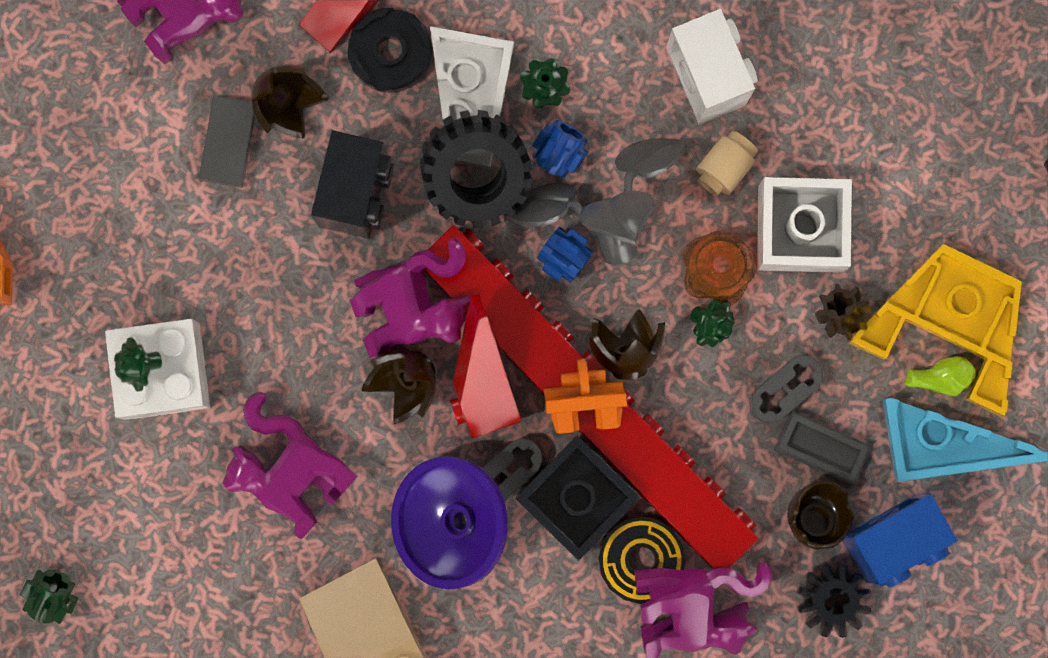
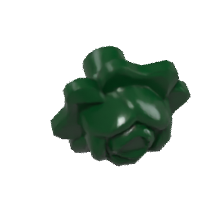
M553 58L544 62L532 60L529 63L530 71H523L520 74V79L524 86L522 97L526 100L533 99L532 103L537 109L545 105L557 107L561 104V96H567L570 93L571 89L567 83L568 69L565 67L557 68V61Z
M713 299L707 308L696 306L692 310L690 320L696 323L693 333L697 336L696 343L698 345L704 346L708 344L711 347H715L717 343H721L730 337L735 323L734 314L730 311V302L726 300L719 302Z
M133 337L127 338L126 343L122 344L121 351L114 356L116 376L121 379V382L132 385L136 392L142 391L148 385L150 370L162 367V359L159 352L146 353L143 346L137 344Z

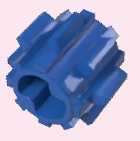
M555 120L551 126L546 124L545 128L541 129L532 146L536 148V151L533 154V159L537 161L540 167L547 170L548 173L565 177L569 171L574 173L588 154V151L584 149L588 139L584 137V133L571 124Z
M558 227L539 252L537 259L544 264L542 270L559 282L563 277L572 283L589 261L594 251L586 246L588 239L571 228L569 232H566L561 227Z

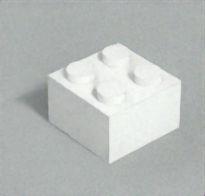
M721 9L672 28L666 47L699 125L746 106L755 90L753 84L758 82L750 59H742L736 44L740 43V36L734 21L731 18L725 20Z
M764 177L758 185L757 270L843 273L851 267L852 179Z
M193 319L105 331L115 418L129 420L210 408L200 323ZM133 337L137 344H141L146 353L157 351L162 359V367L150 370L148 385L140 392H136L132 385L121 382V379L116 376L114 370L116 366L114 356L121 351L122 344L126 343L127 338Z

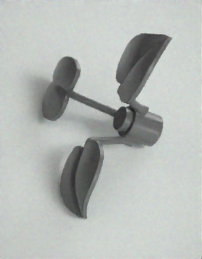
M657 138L639 141L624 148L615 160L616 168L626 172L624 176V192L613 198L608 197L605 200L593 202L583 208L578 201L574 200L577 196V190L574 186L564 183L545 184L526 192L527 199L522 205L517 202L514 205L516 213L510 218L504 213V221L510 220L522 226H544L558 221L569 210H573L579 215L582 225L589 229L591 238L599 240L605 262L611 265L626 263L637 255L636 242L640 231L655 207L652 195L646 192L632 191L633 180L637 175L653 177L668 170L685 152L687 148L686 142Z

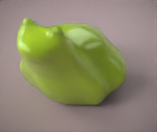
M948 357L939 360L932 368L927 370L908 369L904 384L908 387L928 389L939 394L956 397L973 383L976 371L966 357Z

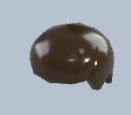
M830 480L817 481L806 485L795 493L788 505L787 518L791 532L799 543H802L805 547L819 550L834 548L845 539L844 537L849 533L855 514L851 510L848 501L849 492L844 487Z

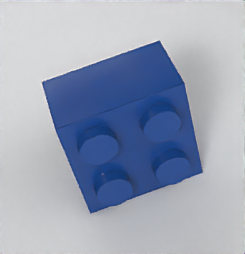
M918 494L909 497L849 531L842 542L866 583L880 586L887 585L888 588H891L912 576L909 571L911 567L924 563L930 566L950 555L947 547L958 540L931 494Z

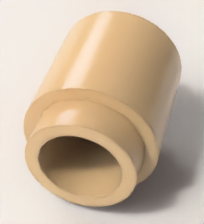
M731 131L727 137L721 136L696 168L700 175L698 179L699 184L715 196H718L721 192L730 195L755 164L753 158L758 153V149L751 141L736 131Z

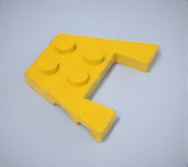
M942 244L866 322L867 330L859 329L852 336L849 344L885 360L904 321L913 324L983 358L984 361L966 400L1000 417L1005 416L1008 408L1007 391L1012 373L1013 362H1011L1013 338L1016 336L1022 281Z

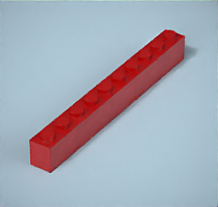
M453 225L427 249L438 255L442 260H448L450 258L448 241L451 238H456L462 243L466 252V260L461 271L452 278L438 277L427 268L422 270L449 298L480 295L498 349L543 395L544 389L562 387L561 374L578 372V359H586L588 371L605 370L588 351L581 356L569 344L574 340V337L559 321L556 320L551 325L539 313L544 309V306L529 290L526 289L521 294L510 283L514 275L500 260L496 258L491 263L480 252L484 244L471 230L466 228L461 232ZM469 304L464 306V313L466 315L468 312ZM625 389L627 406L622 407L621 425L619 428L599 429L596 426L595 409L578 411V431L711 569L730 568L759 539L752 532L757 526L752 519L739 507L733 512L721 500L726 493L709 476L703 481L691 469L695 461L679 445H676L673 449L667 445L661 438L665 433L664 429L648 413L641 418L630 405L635 400Z

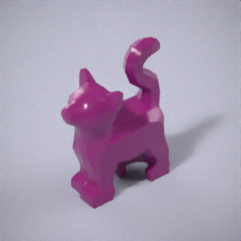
M116 0L121 5L124 15L135 27L145 21V13L147 11L158 8L165 20L155 30L150 32L144 42L154 56L163 64L172 60V48L187 40L201 36L214 22L228 21L235 23L243 16L241 0Z
M451 238L448 241L450 252L448 260H442L438 255L429 250L419 251L395 266L384 270H373L354 280L355 286L361 288L350 300L355 317L373 315L376 306L381 304L387 320L386 324L363 338L369 358L397 350V344L421 343L430 337H437L447 343H454L462 338L461 327L465 322L464 306L469 304L472 296L466 295L458 298L442 299L431 306L422 272L423 268H427L438 277L451 278L459 273L465 263L466 252L458 239Z
M257 392L246 400L243 408L245 422L253 431L264 435L285 433L289 440L288 445L277 462L269 470L263 467L255 454L242 446L235 447L232 450L235 456L227 466L222 483L232 493L238 491L253 493L266 508L289 518L295 523L294 534L302 540L318 522L312 510L300 497L311 484H315L323 490V499L332 506L358 476L339 457L323 451L304 431L297 420L288 415L264 417L260 410L267 396L265 393Z
M765 562L759 563L756 578L750 581L731 568H716L708 571L698 568L684 570L656 568L634 571L637 593L649 592L650 600L642 604L640 610L641 619L644 624L641 626V635L646 658H658L661 651L667 649L695 652L709 647H717L727 650L733 655L740 653L743 644L749 640V635L757 633L756 626L749 623L746 618L749 610L748 603L742 602L713 615L714 589L721 584H726L736 594L750 597L762 594L771 584L773 578L771 567ZM668 613L671 616L666 620L654 623L659 615Z

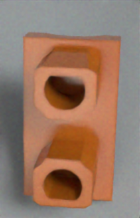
M586 359L577 360L578 372L561 374L562 387L544 389L547 414H551L556 433L558 434L578 431V411L595 409L596 426L599 429L619 428L621 425L622 407L627 406L623 381L606 383L605 370L588 371Z

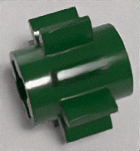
M37 570L33 580H26L20 593L21 597L27 599L22 610L39 623H52L56 621L60 624L66 613L72 614L79 599L71 594L76 584L71 582L70 578L63 572L57 570L42 572Z

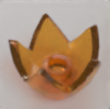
M716 230L695 238L683 249V261L686 266L685 290L692 297L712 298L719 302L726 300L733 305L743 296L748 284L755 277L757 265L754 254L739 236L729 231ZM718 257L726 259L728 270L722 273L717 272L713 268V260Z

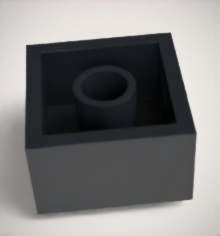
M331 131L311 216L319 228L369 239L371 229L379 230L384 211V205H381V198L379 196L382 187L389 189L394 170V164L391 163V156H388L384 142L339 131Z
M577 435L515 499L579 561L637 502L640 496Z

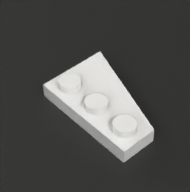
M430 26L442 118L445 119L451 115L452 119L456 120L461 118L460 112L469 110L471 116H477L478 110L487 111L491 118H494L496 114L501 117L514 42ZM483 149L470 150L458 157L454 163L491 169L494 153Z

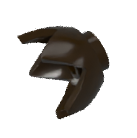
M294 64L278 65L267 69L256 79L251 93L252 109L259 124L267 134L274 128L289 136L305 138L303 109L323 103L329 99L318 83L306 75L307 67Z
M638 309L627 324L621 337L618 338L601 320L593 318L590 337L591 350L597 361L607 371L612 372L615 378L621 380L640 378L647 373V368L654 364L660 352L664 338L665 322L658 323L656 334L653 335L644 314Z
M394 350L385 352L368 362L374 368L366 378L361 391L394 392V424L405 421L417 412L422 418L425 416L433 401L436 388V370L429 357L420 351Z

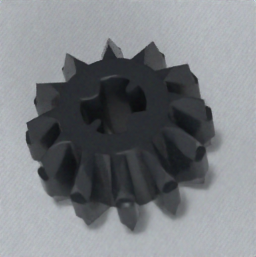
M822 564L820 571L823 580H820L813 572H808L805 577L813 585L812 590L805 587L797 588V594L809 597V602L800 603L796 608L800 613L813 611L805 621V625L808 628H813L821 622L820 635L828 637L834 625L837 635L844 638L847 636L845 622L859 630L863 625L855 616L856 612L870 614L871 608L859 604V599L871 596V591L867 588L855 589L863 579L860 573H855L846 580L848 574L847 565L839 564L833 576L830 565ZM835 588L834 593L843 595L844 601L837 604L838 611L832 613L834 609L825 606L824 600L830 598V590Z

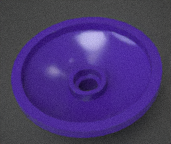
M438 457L429 459L416 466L401 482L392 505L391 528L399 556L406 567L417 578L433 587L458 589L481 581L497 565L507 540L508 517L503 496L487 472L477 464L463 458ZM463 514H465L467 519L466 527L462 523Z

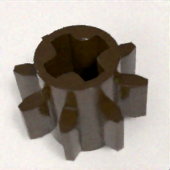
M836 284L835 290L831 291L827 296L820 294L819 298L824 309L815 312V316L819 323H827L825 331L828 337L832 338L838 333L845 335L849 341L852 338V334L856 333L859 329L867 330L868 327L863 319V315L869 314L872 310L868 301H860L862 295L858 287L855 286L851 291L842 289L839 284ZM845 309L846 314L841 316V310Z

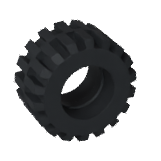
M469 110L461 111V118L453 120L451 115L443 119L444 126L441 129L435 126L429 133L431 140L424 142L422 147L423 159H420V170L424 188L432 206H437L439 214L446 220L452 216L455 224L462 227L465 226L466 221H470L473 228H483L482 221L490 220L492 226L501 223L500 215L505 213L510 218L516 213L514 205L517 202L523 205L527 199L525 189L531 188L532 177L530 175V170H532L531 160L517 130L512 125L508 126L504 118L497 114L494 118H491L487 111L478 110L477 116H471ZM483 149L499 157L501 165L496 177L482 187H463L451 178L450 171L454 162L465 152Z

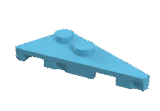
M893 398L883 400L895 482L1048 461V452L1036 448L1034 445L1019 440L1015 441L991 433L992 431L959 420L955 421L943 417L941 414L923 410Z

